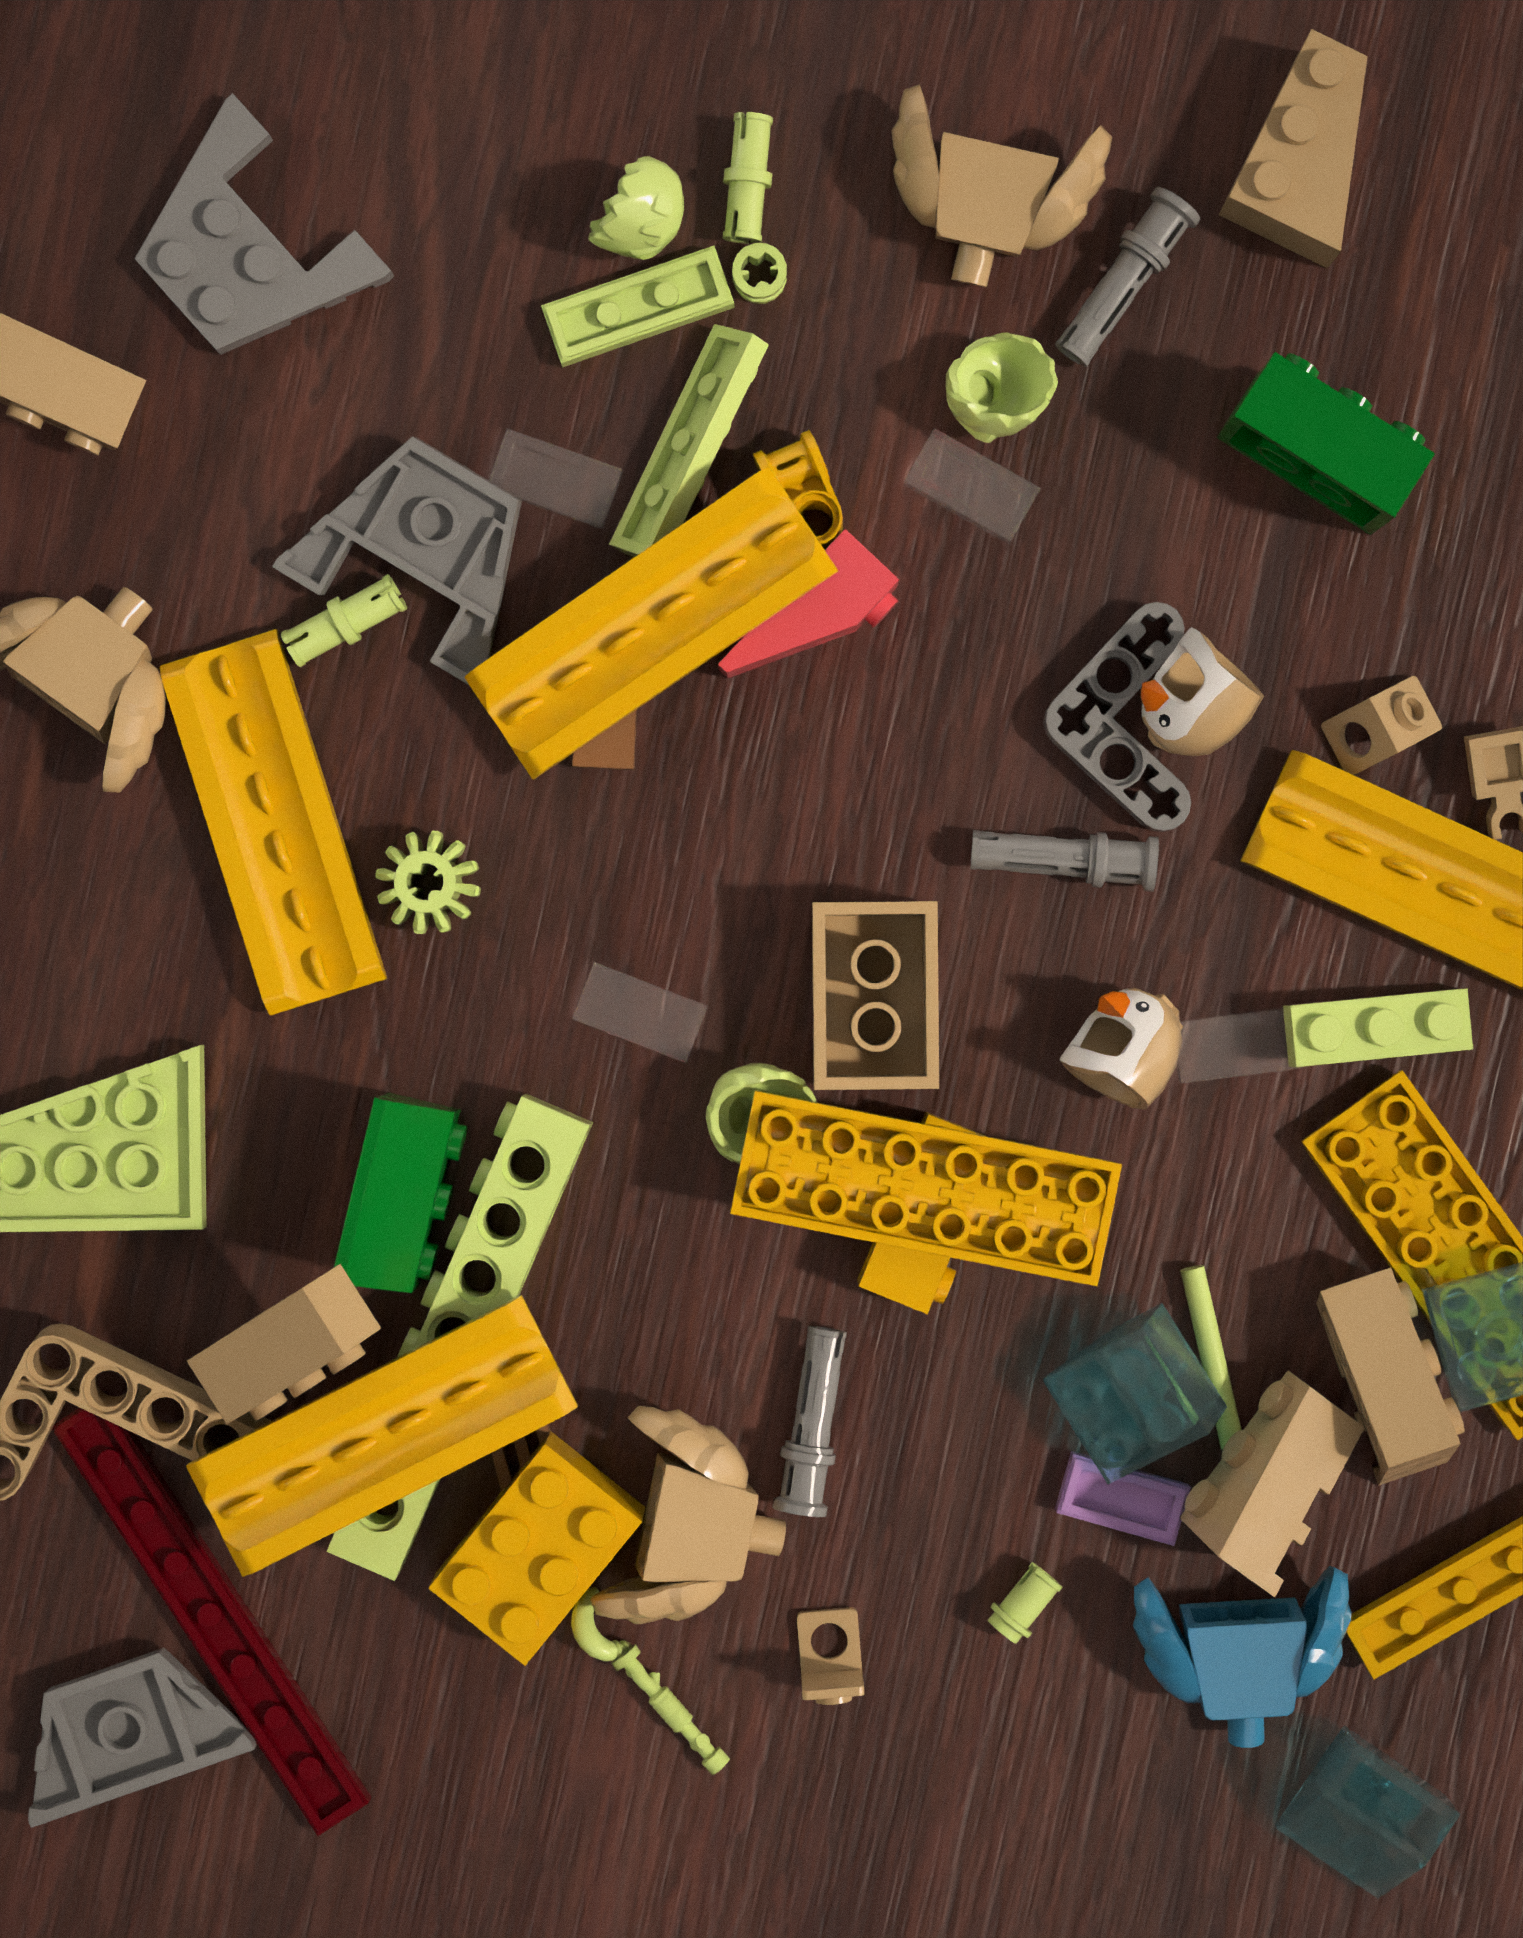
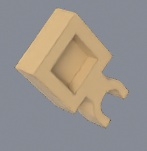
M1523 726L1464 736L1472 797L1476 800L1491 798L1492 802L1486 815L1488 836L1494 840L1502 839L1500 821L1508 813H1517L1519 831L1523 833V804L1521 803L1520 792H1523Z

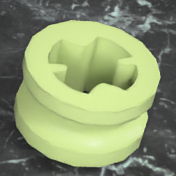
M753 243L745 246L736 255L732 269L733 283L736 291L743 299L754 304H765L773 301L783 292L787 282V264L783 255L776 247L767 243ZM764 260L773 264L770 267V275L776 276V279L772 284L760 281L755 287L748 285L746 281L749 280V271L743 269L749 262L755 266H759Z

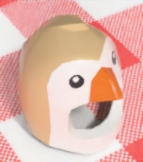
M1191 627L1158 670L1154 679L1142 683V719L1149 730L1148 738L1155 746L1172 754L1187 756L1209 755L1231 741L1252 719L1264 695L1238 667L1214 647L1203 633Z
M1136 988L1109 992L1099 997L1098 1008L1087 1018L1077 1035L1061 1055L1060 1061L1073 1076L1104 1096L1131 1108L1146 1110L1163 1092L1177 1066L1182 1045L1181 1030L1183 1028L1179 1020V1010L1164 994L1152 995Z

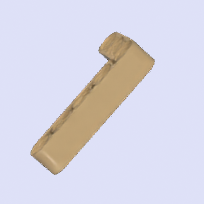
M62 1323L50 1325L41 1330L25 1350L0 1400V1455L10 1459L15 1467V1476L7 1479L0 1478V1501L13 1496L31 1472L66 1401L192 1461L218 1449L208 1436L209 1428L219 1424L229 1425L241 1437L271 1421L264 1417L255 1421L249 1411L226 1424L205 1389L73 1326ZM51 1343L64 1347L70 1355V1367L56 1370L47 1366L41 1358V1347ZM108 1370L118 1372L127 1382V1393L121 1396L105 1394L97 1384V1374ZM164 1397L176 1400L183 1408L184 1418L173 1423L160 1420L153 1411V1401ZM19 1399L33 1400L42 1410L43 1421L38 1424L23 1423L14 1413V1402Z

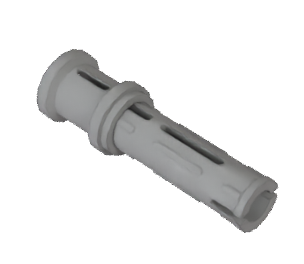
M1156 187L1151 193L1150 197L1153 203L1134 230H1126L1120 237L1121 243L1119 248L1121 252L1114 260L1115 262L1080 308L1072 323L1055 343L1056 348L1083 367L1089 365L1104 339L1113 330L1151 274H1159L1160 271H1164L1170 264L1168 254L1188 227L1195 228L1201 220L1199 214L1191 205L1165 188Z
M973 830L970 869L1065 875L1086 878V883L1092 884V887L1101 888L1104 882L1142 885L1144 891L1154 892L1158 868L1159 838L1149 836L1146 842L1108 839L1107 834L1104 832H1097L1096 835H1090L1089 840Z
M808 1326L795 1423L791 1440H786L785 1446L781 1447L780 1456L786 1459L781 1493L780 1496L773 1498L772 1508L795 1515L826 1517L828 1506L823 1503L827 1470L828 1466L835 1464L836 1455L833 1453L834 1448L829 1446L830 1430L847 1332L826 1327Z

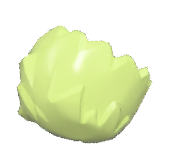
M650 156L638 158L634 163L625 165L626 174L619 179L618 193L603 201L606 215L590 223L589 227L592 232L589 233L588 237L590 242L602 249L625 257L642 260L659 254L674 239L680 228L684 213V196L677 173L666 163Z
M1008 332L977 339L965 348L960 358L953 361L946 373V397L948 406L956 420L975 439L991 443L997 437L1014 435L1034 422L1050 403L1057 388L1058 378L1055 373L1054 359L1045 354L1037 340Z
M750 1063L723 1074L715 1083L706 1110L709 1135L719 1153L731 1162L734 1161L740 1164L754 1091L816 1102L813 1092L806 1085L804 1079L790 1071L763 1063Z

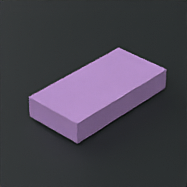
M1071 1451L1055 1511L1059 1514L1175 1546L1182 1521L1180 1516L1185 1510V1501L1191 1487L1183 1482Z

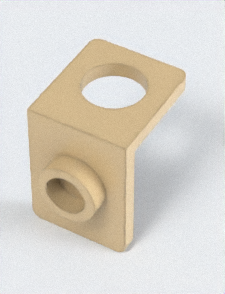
M1411 676L1324 721L1321 727L1343 770L1355 775L1440 731L1442 724L1418 678ZM1350 722L1363 726L1370 736L1371 747L1366 755L1355 753L1346 742L1345 729Z
M854 1607L800 1611L797 1614L803 1700H815L816 1703L822 1705H836L847 1703L854 1696L865 1695L857 1610ZM825 1623H833L840 1626L847 1635V1645L843 1652L831 1658L819 1655L811 1644L813 1632L817 1627Z

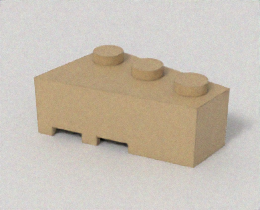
M1311 29L1223 204L1219 216L1328 269L1341 252L1368 56Z
M0 313V403L8 406L5 414L39 430L43 422L67 431L64 438L65 442L99 456L102 447L112 451L117 449L146 380Z
M339 1264L193 1356L187 1362L226 1424L249 1411L255 1421L288 1401L282 1392L283 1390L288 1388L295 1398L326 1378L321 1369L323 1366L327 1365L334 1375L364 1356L366 1353L360 1343L380 1330L381 1327L342 1265Z
M1390 1267L1320 1291L1316 1304L1340 1375L1346 1378L1358 1411L1354 1412L1355 1419L1365 1427L1363 1432H1367L1379 1463L1378 1466L1372 1467L1378 1486L1447 1463L1461 1444L1457 1435L1465 1432L1464 1424L1455 1401L1452 1397L1442 1398L1434 1376L1441 1374L1440 1363L1429 1339L1419 1340L1411 1318L1418 1316V1309L1406 1281L1397 1283Z
M1289 1370L1281 1380L1272 1383L1265 1390L1259 1401V1410L1244 1430L1236 1432L1227 1441L1222 1451V1459L1209 1477L1198 1482L1191 1489L1185 1501V1510L1180 1516V1519L1219 1558L1273 1597L1277 1595L1284 1581L1275 1572L1291 1542L1302 1546L1311 1530L1302 1521L1318 1491L1323 1494H1330L1365 1428Z

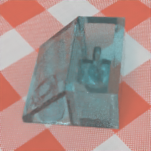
M1163 1303L1113 1328L1050 1372L1043 1379L1046 1387L1107 1484L1208 1435L1227 1408V1405Z
M1343 1726L1275 1827L1376 1898H1380L1427 1865L1461 1814L1441 1791L1346 1726Z

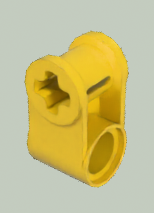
M807 430L800 434V441L769 454H765L760 450L752 455L758 472L768 466L771 468L801 515L811 510H820L829 515L833 522L831 528L825 534L817 536V539L826 550L842 533L843 516L841 506L831 486L830 477L821 452L811 431Z

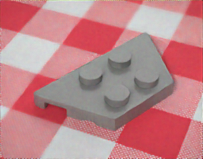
M165 1648L50 1687L43 1695L40 1724L43 1727L41 1742L37 1746L34 1771H37L34 1800L28 1814L30 1827H36L254 1750L257 1742L247 1727Z

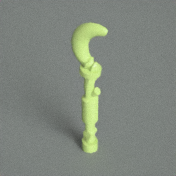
M596 1587L587 1590L575 1604L571 1617L573 1635L580 1648L593 1658L602 1661H612L611 1664L616 1671L625 1668L627 1676L632 1678L638 1687L650 1697L649 1704L672 1728L674 1733L681 1732L689 1741L691 1749L697 1751L702 1756V1765L709 1773L714 1775L719 1772L730 1760L728 1755L721 1747H713L709 1737L706 1734H702L692 1723L693 1715L689 1713L667 1686H660V1673L651 1672L648 1674L643 1665L636 1658L641 1653L636 1644L631 1645V1643L625 1640L618 1642L614 1639L610 1641L601 1635L594 1622V1608L590 1600L599 1590Z

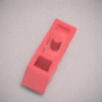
M845 529L825 550L839 572L746 634L718 663L719 671L727 678H731L856 632L865 621L874 628L898 603L899 600L891 593L897 588L899 579Z

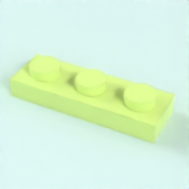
M1468 988L1283 1006L1289 1067L1473 1050Z

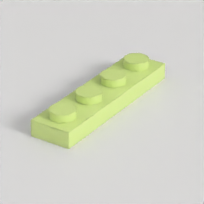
M714 324L609 545L626 555L636 557L684 523L697 494L704 485L705 477L723 439L731 428L734 416L746 391L757 374L758 366L769 344L753 333Z

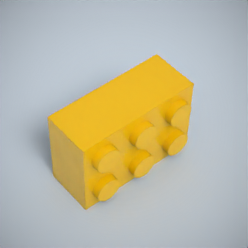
M550 1431L523 1467L514 1475L506 1488L497 1496L437 1570L428 1589L526 1666L642 1523L645 1506Z

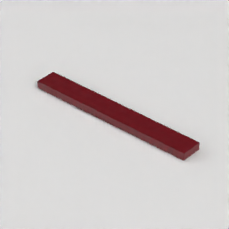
M78 1408L55 1423L52 1430L317 1836L367 1805L372 1798L135 1433L82 1408Z

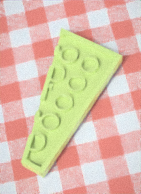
M204 1045L190 1048L175 1055L144 1064L109 1078L0 1115V1232L202 1230L207 1228Z

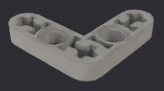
M1153 602L1145 604L1137 610L1052 701L1045 712L1043 724L1046 735L1052 743L1134 819L1151 831L1163 832L1178 827L1189 815L1191 807L1189 791L1174 774L1113 719L1142 687V683L1147 682L1168 659L1184 636L1185 627L1178 611L1166 603ZM1146 617L1149 621L1154 622L1163 617L1169 623L1164 633L1170 641L1165 646L1157 640L1143 652L1141 657L1151 661L1150 666L1144 670L1136 656L1125 648L1119 647L1118 643L1122 638H1126L1129 646L1132 648L1146 632L1141 620ZM1117 659L1127 665L1130 670L1131 679L1126 690L1120 693H1109L1101 688L1096 675L1097 669L1103 661ZM1084 682L1093 698L1108 705L1110 708L1102 715L1098 706L1095 705L1081 721L1084 727L1087 728L1085 734L1081 735L1076 731H1072L1065 736L1058 730L1062 723V718L1057 711L1062 706L1066 710L1072 711L1087 697L1083 693L1076 691L1079 684ZM1108 746H1123L1133 755L1134 767L1127 778L1121 780L1111 779L1101 770L1100 757ZM1146 766L1155 774V777L1145 782L1153 791L1161 794L1169 789L1175 794L1176 797L1171 803L1172 808L1176 811L1173 818L1165 814L1155 819L1151 817L1148 810L1152 807L1153 803L1141 790L1135 793L1133 800L1123 792L1124 789L1132 786L1141 778Z

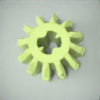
M434 830L428 837L426 851H424L421 839L414 832L406 835V844L410 855L406 856L396 847L389 846L385 853L389 859L398 864L396 872L381 868L376 870L375 875L377 879L382 881L394 882V889L383 891L377 896L379 903L385 905L398 900L402 902L391 917V920L398 925L404 923L415 911L413 929L416 934L426 933L430 914L433 915L436 927L440 932L450 931L451 922L446 910L450 908L457 916L467 919L471 915V911L466 905L458 901L460 893L471 897H478L481 892L479 886L462 883L463 876L474 874L479 870L478 863L476 861H466L457 866L455 865L456 860L465 850V844L456 840L441 855L444 842L443 833ZM429 866H435L438 870L434 873V876L443 878V887L441 891H431L428 900H424L419 896L423 889L414 887V879L416 875H426Z

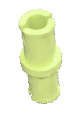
M737 112L734 113L733 118L735 124L731 167L724 169L723 183L728 185L729 189L725 231H723L722 239L742 244H749V239L751 240L750 243H761L765 189L771 188L772 173L767 171L773 117L762 113L746 112L745 118L744 113Z
M387 574L378 582L343 601L338 596L331 599L326 604L328 609L289 630L282 631L281 637L285 644H290L287 650L292 659L299 667L306 665V662L345 641L352 645L362 640L360 633L398 612H404L407 610V605L403 598H399L401 592L390 575Z

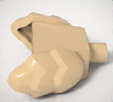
M920 84L903 91L899 105V119L891 130L893 148L897 159L893 173L902 201L911 215L922 225L935 228V239L959 244L951 280L987 287L995 252L1019 257L1023 248L1038 251L1050 247L1065 238L1082 222L1087 215L1088 202L1095 196L1106 179L1104 164L1110 152L1112 136L1100 125L1085 140L1048 192L1047 190L1057 168L1059 158L943 132L938 168L927 104Z
M126 587L120 590L104 612H101L78 595L68 602L54 597H35L4 607L0 612V671L7 668L12 678L103 744L109 741L103 771V792L120 793L132 780L137 769L148 762L153 747L154 735L162 728L165 718L166 697L158 668L151 664L152 656L148 646L133 635L153 609L140 596Z
M638 1406L627 1418L646 1436L676 1457L657 1453L635 1561V1568L640 1576L603 1589L593 1595L590 1600L596 1615L626 1619L633 1624H645L663 1618L680 1621L704 1611L716 1602L724 1593L727 1581L742 1579L748 1551L779 1556L785 1541L786 1522L782 1519L756 1515L758 1494L747 1484L749 1472L746 1463L737 1447L723 1432L714 1426L701 1425L693 1417L679 1409L665 1412L654 1407Z

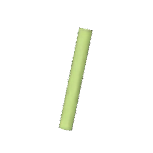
M1197 1265L1181 1269L1180 1273L1219 1443L1223 1450L1230 1437L1242 1429L1204 1265Z

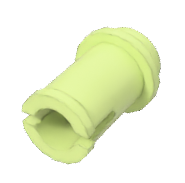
M1034 1562L1028 1566L1029 1569L1000 1605L996 1602L992 1604L991 1608L994 1612L987 1620L995 1629L1015 1644H1017L1022 1636L1030 1637L1032 1634L1028 1629L1057 1591L1059 1592L1063 1588L1052 1576Z

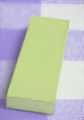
M715 246L541 305L562 368L735 308Z

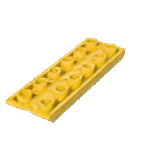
M768 466L742 482L471 670L464 678L534 780L839 572V570Z
M274 629L213 650L160 665V674L256 982L269 1015L272 1016L386 980L387 975L278 630Z
M1292 749L1240 862L1523 990V852L1313 756Z
M1399 1070L1301 1142L1309 1156L1386 1263L1391 1267L1399 1281H1406L1417 1306L1499 1420L1518 1441L1523 1437V1237L1403 1070Z
M754 1091L730 1214L1098 1287L1122 1164L768 1092Z
M520 1295L188 1463L186 1468L210 1511L242 1577L565 1416L576 1409L578 1404L523 1296Z

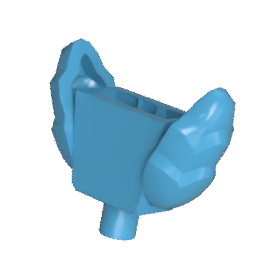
M1329 1566L1321 1574L1316 1584L1310 1588L1301 1609L1295 1597L1179 1604V1614L1185 1639L1159 1591L1150 1578L1147 1577L1134 1587L1136 1616L1132 1626L1139 1642L1145 1649L1144 1661L1149 1671L1166 1691L1185 1703H1201L1206 1719L1213 1721L1227 1720L1228 1742L1241 1748L1257 1747L1265 1741L1264 1717H1281L1292 1714L1295 1709L1296 1697H1306L1319 1689L1338 1666L1343 1655L1342 1640L1347 1632L1352 1616V1611L1348 1604V1574Z

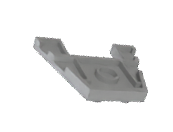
M233 93L224 101L135 257V260L220 355L292 324V320L319 308L325 307L327 309L346 301V297L370 286L376 288L383 285L394 277L389 267L355 230L313 268L305 271L234 192L227 182L266 148L273 139Z
M412 436L354 488L355 491L330 514H326L311 527V531L291 549H287L280 555L272 567L316 594L325 595L351 547L356 542L460 605L458 613L430 662L468 684L464 677L491 656L522 500L419 438Z

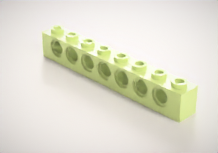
M529 1094L521 1096L518 1105L511 1102L506 1103L493 1133L494 1136L503 1139L494 1161L483 1158L469 1189V1192L478 1195L469 1218L461 1214L457 1217L445 1245V1248L453 1251L454 1255L445 1274L436 1270L433 1273L421 1301V1305L430 1308V1311L421 1331L413 1327L410 1328L398 1357L441 1336L440 1325L443 1319L458 1317L467 1323L520 1295L592 1127V1121ZM528 1146L535 1148L541 1153L544 1159V1171L539 1178L526 1180L515 1173L512 1167V1156L517 1148ZM505 1203L515 1208L520 1217V1226L517 1233L510 1236H502L491 1229L488 1223V1213L493 1205ZM473 1260H481L488 1263L496 1275L493 1289L486 1292H478L471 1289L464 1279L466 1264ZM441 1479L399 1499L398 1512L393 1515L384 1516L374 1512L332 1533L334 1535L326 1552L395 1581L405 1564Z

